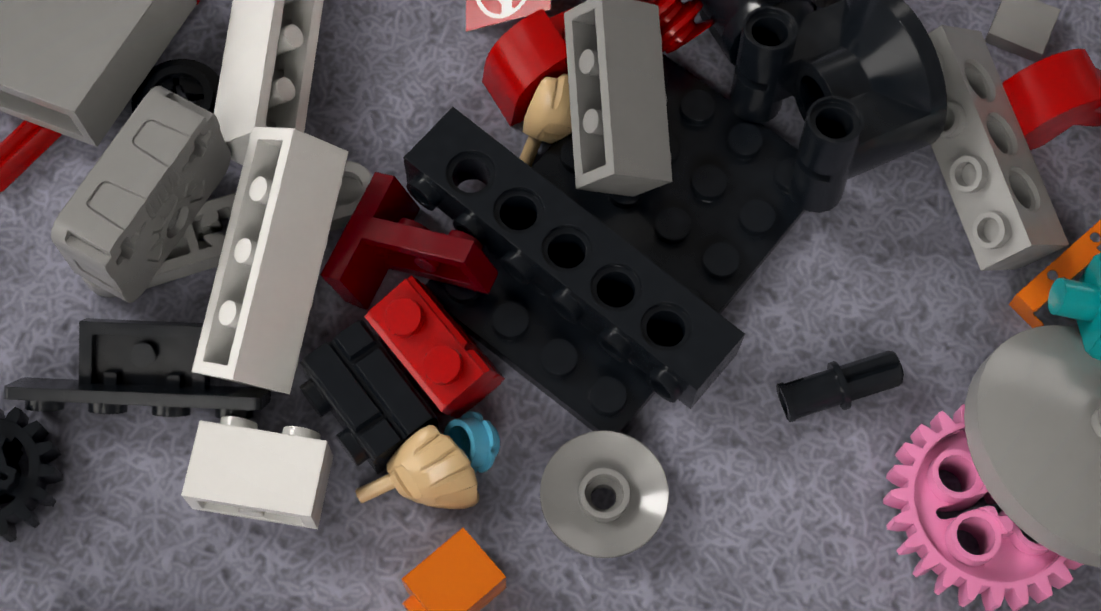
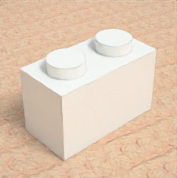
M222 416L220 423L200 420L181 496L195 510L318 529L333 454L328 441L320 440L321 435L308 428L285 426L282 433L258 430L257 423L236 416Z

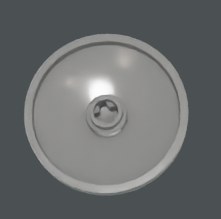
M1063 325L1034 327L1022 331L1002 343L987 357L974 374L968 388L964 411L965 433L969 451L977 472L988 492L1004 513L1023 532L1054 553L1084 565L1101 568V360L1092 358L1085 351L1078 327Z

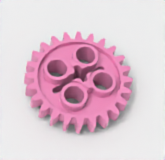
M962 404L953 414V420L944 411H941L931 420V429L923 424L919 425L910 436L913 444L905 442L896 452L895 456L903 465H894L887 473L886 479L900 488L891 490L883 498V504L900 509L901 513L890 520L886 525L887 530L896 532L906 531L908 539L896 551L898 555L917 552L921 560L916 565L912 574L915 577H919L930 570L934 571L938 575L934 588V593L937 595L944 592L951 585L959 587V606H967L978 594H981L985 611H994L999 608L1004 597L1012 611H1018L1028 604L1029 596L1039 604L1053 595L1051 586L1061 589L1069 584L1073 577L1068 569L1076 570L1084 564L1067 559L1041 544L1029 541L1002 510L998 513L994 506L979 507L949 519H940L937 516L936 511L953 512L969 509L982 497H984L987 504H997L982 482L973 463L965 433V404ZM939 470L953 473L961 484L962 492L948 489L939 477ZM957 530L966 531L976 538L980 549L979 555L971 554L961 547L957 539Z

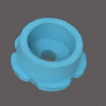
M476 411L466 412L462 415L461 419L450 421L445 427L443 434L450 436L458 447L464 451L471 461V467L475 470V473L477 471L483 473L489 470L500 448V438L496 428L490 421L483 420L482 414Z

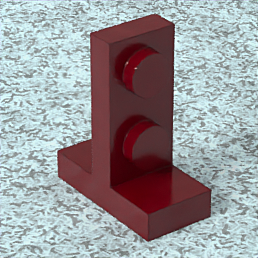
M375 172L320 276L345 302L368 310L388 269L489 294L499 272L483 253L481 242L473 236L458 230H451L448 235L430 231L422 224L414 221L420 210L417 203L395 176Z

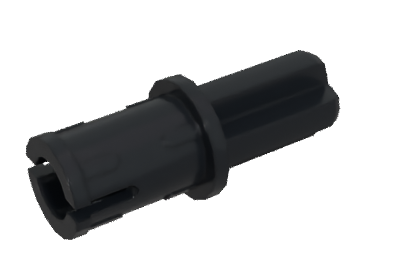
M885 351L841 366L836 361L829 362L827 370L787 383H778L776 390L787 420L793 422L798 418L838 405L843 410L850 409L852 406L851 401L900 386L903 383L904 373L896 353Z

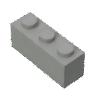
M587 0L564 13L576 189L633 197L673 182L658 5L637 0Z

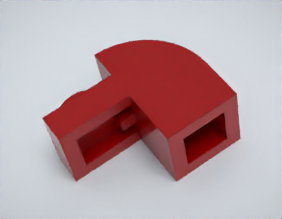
M543 8L535 11L506 31L488 53L482 83L510 127L524 121L527 109L542 79L547 76L558 78L562 74H568L564 13L566 11L552 17H548Z
M1085 49L1067 50L1046 57L1022 69L1002 83L1030 150L1045 145L1073 125L1101 126V70L1095 68Z

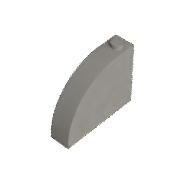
M0 0V111L97 147L192 12L197 1Z

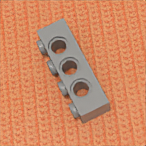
M946 25L939 26L928 33L937 52L944 75L947 93V116L940 137L931 144V147L980 270H1015L1025 267L1068 246L1069 243L981 31Z

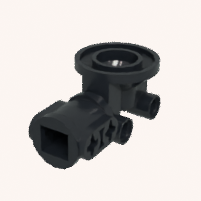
M701 0L704 4L699 12L701 19L714 20L715 23L708 30L728 60L735 66L729 99L732 112L746 122L764 123L777 116L783 99L790 96L795 98L805 123L789 181V194L791 199L800 208L816 213L830 211L841 200L848 179L933 144L940 137L947 116V93L943 71L937 52L926 29L914 11L903 0H841L817 10L813 0Z

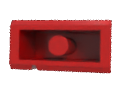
M411 275L372 307L364 317L439 410L458 419L495 390L505 378L458 321L447 310L443 309L444 305L430 288Z

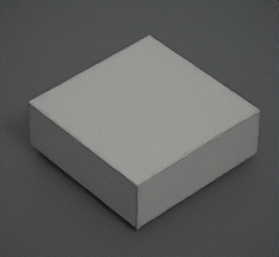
M1001 0L985 42L1037 62L1045 51L1061 9L1038 0Z

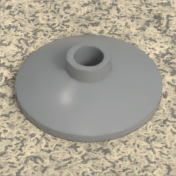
M614 431L584 433L563 444L548 461L540 484L542 512L553 534L570 549L594 558L621 557L644 546L659 530L665 518L669 502L667 478L656 456L649 448L635 438ZM599 488L609 489L615 496V504L609 509H599L591 501L592 493Z

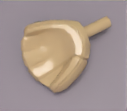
M562 74L558 78L547 76L542 79L527 109L522 132L529 136L519 158L530 167H532L542 141L553 144L572 133L568 74Z
M434 425L421 428L404 441L387 462V475L355 489L356 496L361 503L367 502L395 488L403 497L435 508L466 509L475 506L479 502L478 483L475 470L471 467V461L450 436L441 434Z

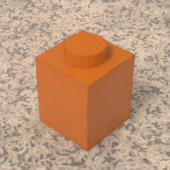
M462 527L402 578L405 590L410 595L402 605L406 611H480L507 588L506 576Z

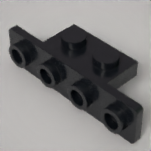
M86 318L79 321V380L20 378L4 386V399L25 400V409L30 411H58L64 409L65 402L88 403V412L95 414H120L128 411V405L152 406V415L161 417L188 416L191 414V408L215 409L216 418L236 416L250 419L254 417V410H262L270 402L271 391L256 387L210 385V376L191 372L203 323Z

